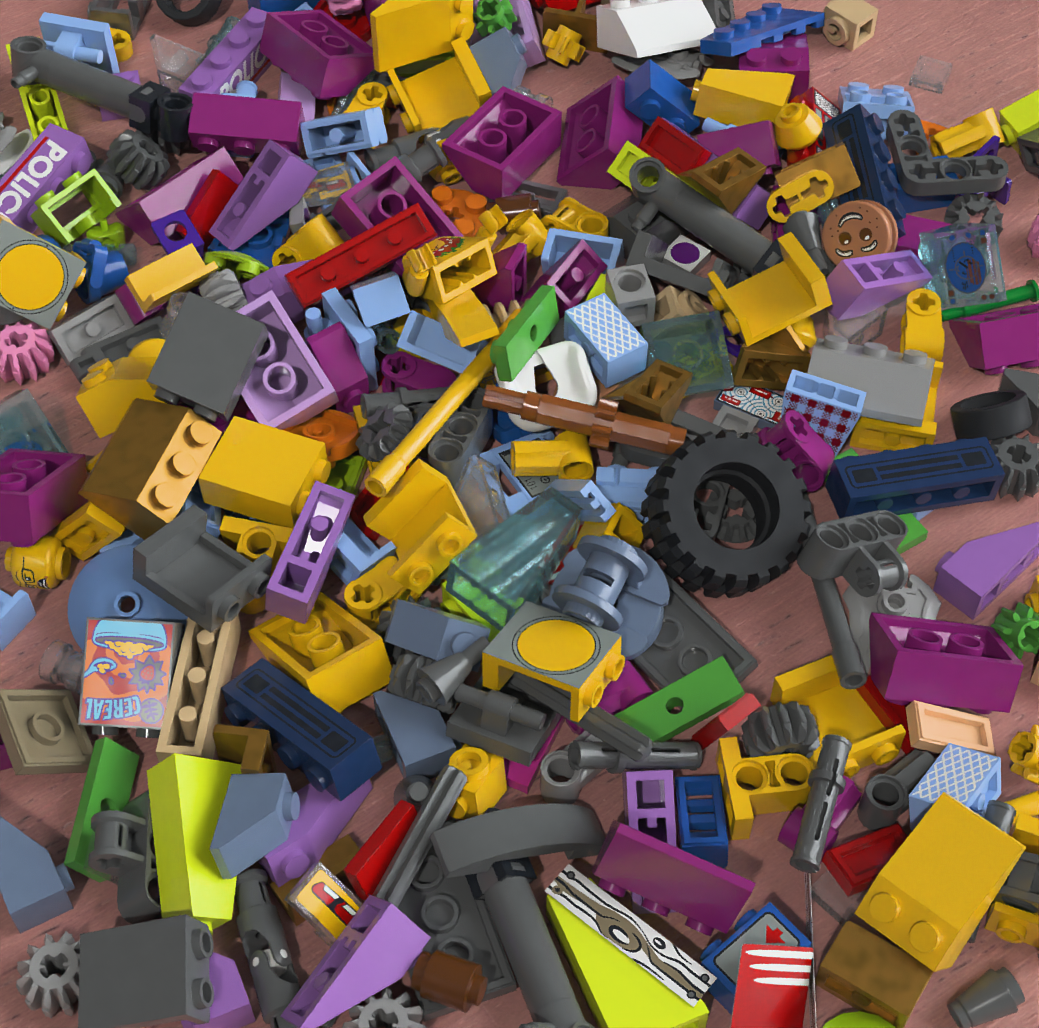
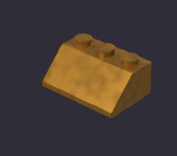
M136 398L132 401L78 494L145 540L177 517L222 432L189 407Z

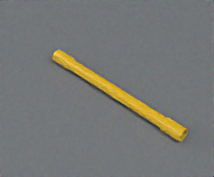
M515 309L498 328L499 335L494 336L391 454L386 455L367 476L364 484L372 495L384 497L405 473L406 467L496 365L490 359L491 345L505 331L509 321L514 319L522 309Z

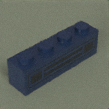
M859 103L823 123L827 147H832L841 142L845 144L861 183L859 187L839 195L840 203L872 200L882 204L893 215L898 227V238L906 235L902 220L906 218V213L896 196L895 190L899 187L893 172L889 169L888 161L891 160V154L881 137V133L884 132V126L876 113L870 114Z
M987 437L963 438L948 443L923 444L915 448L895 451L884 450L875 454L845 456L841 459L833 460L825 487L839 519L877 510H886L896 515L994 500L1005 477V472Z
M261 658L221 688L228 705L224 708V711L229 721L234 726L269 730L272 749L278 753L283 763L292 771L298 768L303 772L312 786L319 792L326 790L339 801H342L382 769L372 736L265 659Z

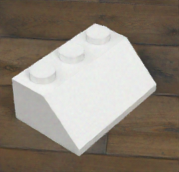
M610 0V4L596 6L597 48L634 58L700 46V39L712 34L713 30L716 29L702 0Z

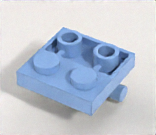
M47 12L42 14L39 24L47 49L111 74L120 73L109 23Z
M850 82L848 87L839 86L838 103L841 113L859 103L870 114L876 113L884 126V132L881 133L883 142L887 140L886 125L891 113L897 110L915 112L911 96L908 91H904L902 86L884 85L883 89H870L868 84L861 82Z
M336 287L321 293L325 318L322 319L321 311L318 308L313 307L306 310L307 327L304 329L305 343L306 338L340 321L345 327L368 376L369 392L378 389L376 372L380 371V366L374 353V347L377 346V338L371 326L366 327L362 324L353 302L350 299L345 300Z

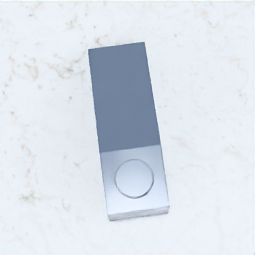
M0 816V892L9 914L21 934L74 909L67 892L75 889V886L64 863L55 866L47 849Z

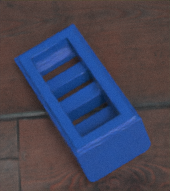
M720 775L675 777L680 849L725 868L728 865V837ZM712 795V799L686 800V796ZM707 812H713V814H691V815H688V813H707ZM690 830H715V831L690 832Z

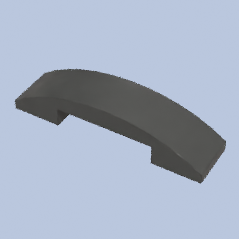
M550 803L512 807L481 814L438 829L431 834L430 839L445 878L488 872L494 862L558 852H565L568 860L597 856L605 836L593 810L572 804Z

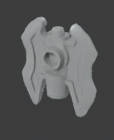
M687 48L642 58L614 56L611 59L612 63L631 72H634L651 59L677 80L700 77L702 65L711 66L715 62L711 54L700 53V48Z
M911 574L909 576L906 586L908 588L904 586L902 589L895 591L882 589L878 595L863 597L849 585L842 595L849 609V629L853 642L858 647L866 676L871 666L869 618L871 612L936 620L942 603L931 587L916 575Z

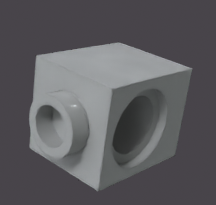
M644 263L606 270L605 294L634 327L653 324L656 296Z

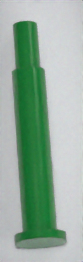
M1031 279L1026 282V285L995 293L994 299H990L988 295L986 300L977 298L960 303L959 306L941 311L942 322L980 314L1029 299L1032 302H1036L1039 300V287L1035 280Z

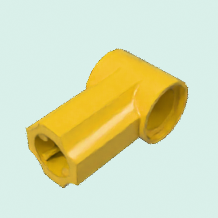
M993 107L962 120L963 123L957 126H952L929 137L930 150L933 157L947 155L948 158L961 157L973 151L976 153L994 135L1000 137L999 143L1005 141Z
M532 209L525 210L509 222L506 227L508 234L492 251L493 255L521 242L527 244L528 263L530 259L542 254L548 229Z
M564 431L557 435L554 440L511 441L510 466L514 477L558 475L559 479L589 480L594 474L587 435Z

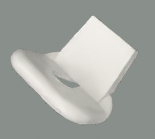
M562 341L537 349L513 382L499 381L495 365L494 374L498 386L501 388L527 393V391L536 392L534 371L547 367L557 383L555 397L592 406L596 403L597 386L585 350L576 342ZM508 413L511 421L522 430L540 432L553 428L522 420L520 415Z

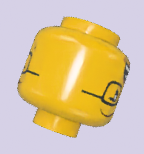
M44 535L35 545L29 547L9 546L5 553V569L11 572L14 582L20 587L54 589L61 580L68 578L71 568V552L69 547H64L62 540L55 536Z

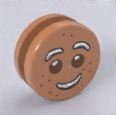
M872 200L849 201L839 205L829 214L822 229L823 248L828 258L836 266L844 259L894 252L898 241V227L893 215L885 206Z

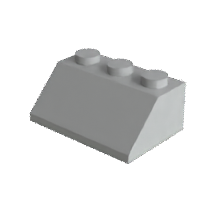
M827 335L824 339L817 338L807 374L867 392L860 416L921 427L935 359L927 358L928 354L919 350L907 349L904 350V353L888 351V347L880 343L867 342L864 343V346L849 344L848 339L844 337Z

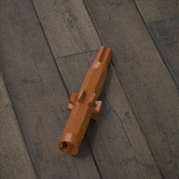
M487 384L482 400L483 407L520 415L522 420L590 436L589 446L608 450L611 441L672 455L684 444L687 433L685 428L618 412L619 402L604 398L599 399L598 407L551 395L532 391L522 393Z

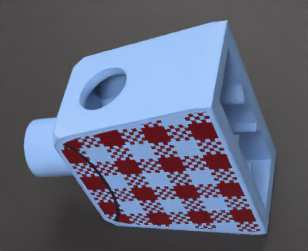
M792 369L783 396L781 418L789 410L799 412L805 417L813 430L831 446L836 457L860 418L867 392Z

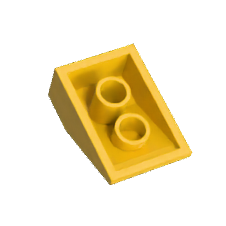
M387 0L370 13L374 70L380 73L453 50L451 41L464 36L465 40H468L474 33L473 0Z
M121 357L113 362L106 358L87 369L89 373L81 380L82 385L75 397L99 438L105 437L116 430L132 401L136 398L165 403L154 397L156 391L147 382L158 357Z
M322 592L319 593L306 624L278 614L248 631L251 639L270 664L340 714L345 708L380 691L382 687L389 684L391 679L389 675L392 667L382 637Z
M943 792L879 872L854 914L933 972L950 968L1023 854L1026 846L946 792Z

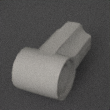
M584 731L575 739L579 741L603 742L587 731ZM569 744L563 750L549 753L542 760L540 767L541 796L548 804H573L579 797L580 789L603 769H571L568 761ZM561 775L566 776L570 780L560 783L555 782L551 778Z

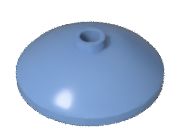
M139 544L121 545L100 553L90 560L76 577L69 594L67 613L72 635L83 652L87 617L183 623L186 627L188 619L186 615L133 579V548ZM128 597L134 598L135 608L131 612H123L121 609L122 601Z

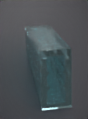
M553 487L548 488L450 560L446 591L501 631L526 601L532 603L537 601L577 538L583 508Z

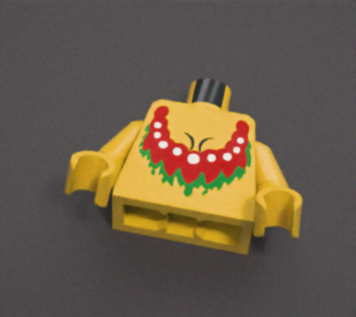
M497 204L478 217L483 226L479 228L475 237H439L429 243H425L416 250L408 251L403 256L404 272L402 280L410 296H420L444 304L497 274L491 246L497 237L496 232L508 223L507 217Z

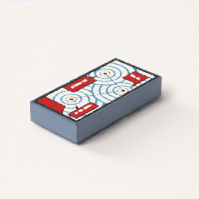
M731 375L714 400L713 409L720 411L724 404L758 418V428L760 429L764 427L771 428L781 421L784 395L767 388L732 385L729 382Z

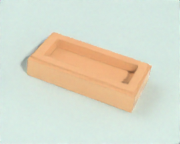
M915 700L905 707L911 747L941 754L946 746L952 743L995 756L989 718Z

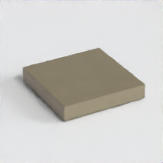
M0 689V734L15 775L87 773L93 747L85 726L78 725L79 711L70 689Z

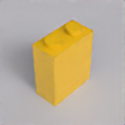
M234 416L201 471L198 481L204 503L274 525L294 528L315 481L324 484L327 482L331 471V462L327 460L324 442Z

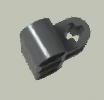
M476 387L417 455L418 457L428 459V465L447 476L454 491L461 489L492 434L493 409L482 406L485 389L481 387ZM421 403L412 411L411 430L434 404Z
M877 510L821 522L816 526L799 553L797 564L806 575L814 579L828 580L843 576L851 587L863 597L878 595L882 589L888 591L899 590L906 585L909 571L906 562L896 550L907 535L908 527L898 515L886 510Z
M149 790L128 802L123 808V812L113 810L102 811L94 814L91 818V829L95 832L94 851L89 854L88 865L94 870L118 877V910L121 916L130 924L151 921L161 915Z

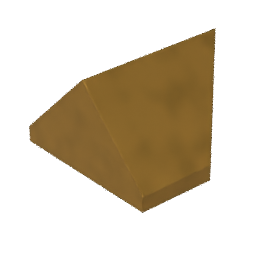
M737 147L702 166L677 174L676 176L732 214L763 176L767 166Z
M790 325L748 347L743 343L729 382L736 386L785 390L792 369L804 373L808 372L811 354Z
M656 359L645 372L602 398L619 402L618 410L629 415L671 424L692 380L693 373Z

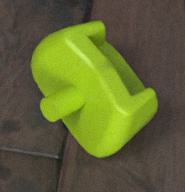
M107 219L99 220L100 226H92L86 232L87 238L98 240L102 246L108 248V251L114 249L120 251L126 245L125 226L120 222L108 225Z

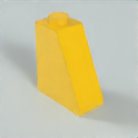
M707 68L702 81L696 79L690 98V100L696 101L693 115L702 118L710 117L727 125L742 126L770 120L775 126L776 115L788 103L795 75L789 73Z

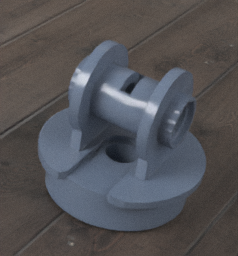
M594 535L583 536L577 548L569 552L564 558V567L555 578L550 595L543 598L541 606L622 635L621 655L625 657V660H633L644 653L660 633L664 619V606L668 604L670 598L667 579L658 563L643 550L610 535H602L600 537Z

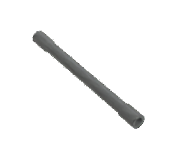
M803 492V500H809L808 493ZM812 506L811 515L804 519V522L809 523L811 527L808 538L801 542L802 547H804L817 526ZM811 577L832 646V657L840 684L845 689H857L866 683L867 676L858 647L853 642L834 578L818 580Z

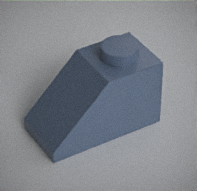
M503 27L469 46L491 90L492 96L502 86L519 92L527 67L523 56L527 49L518 33L513 35L506 27Z
M396 598L384 641L438 661L457 652L464 651L482 636L488 640L491 629L472 619ZM481 660L472 667V671L478 672Z
M382 690L373 693L375 715L403 778L411 775H422L429 779L439 776L442 768L448 765L451 755L462 748L460 741L446 736L447 726L439 710Z
M286 773L231 775L210 846V851L223 879L234 878L288 840L292 821L297 820L299 817L300 800L298 793L292 791Z

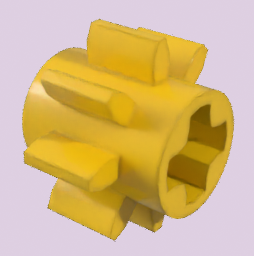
M561 24L556 32L548 28L541 42L548 46L545 56L566 67L571 59L579 62L586 47L579 44L582 35Z
M1035 724L1031 728V733L1026 731H1018L1007 753L1014 762L1010 768L1011 772L1039 785V726Z

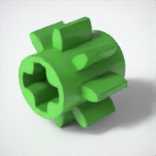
M482 0L478 2L477 13H473V17L477 24L475 28L481 37L486 36L488 33L491 35L503 27H506L509 31L511 30L512 23L517 21V17L512 11L513 6L509 0H502L501 2L499 0Z
M1018 602L1015 611L1003 607L991 627L995 629L1018 659L1021 660L1024 651L1037 654L1039 649V613L1021 602Z

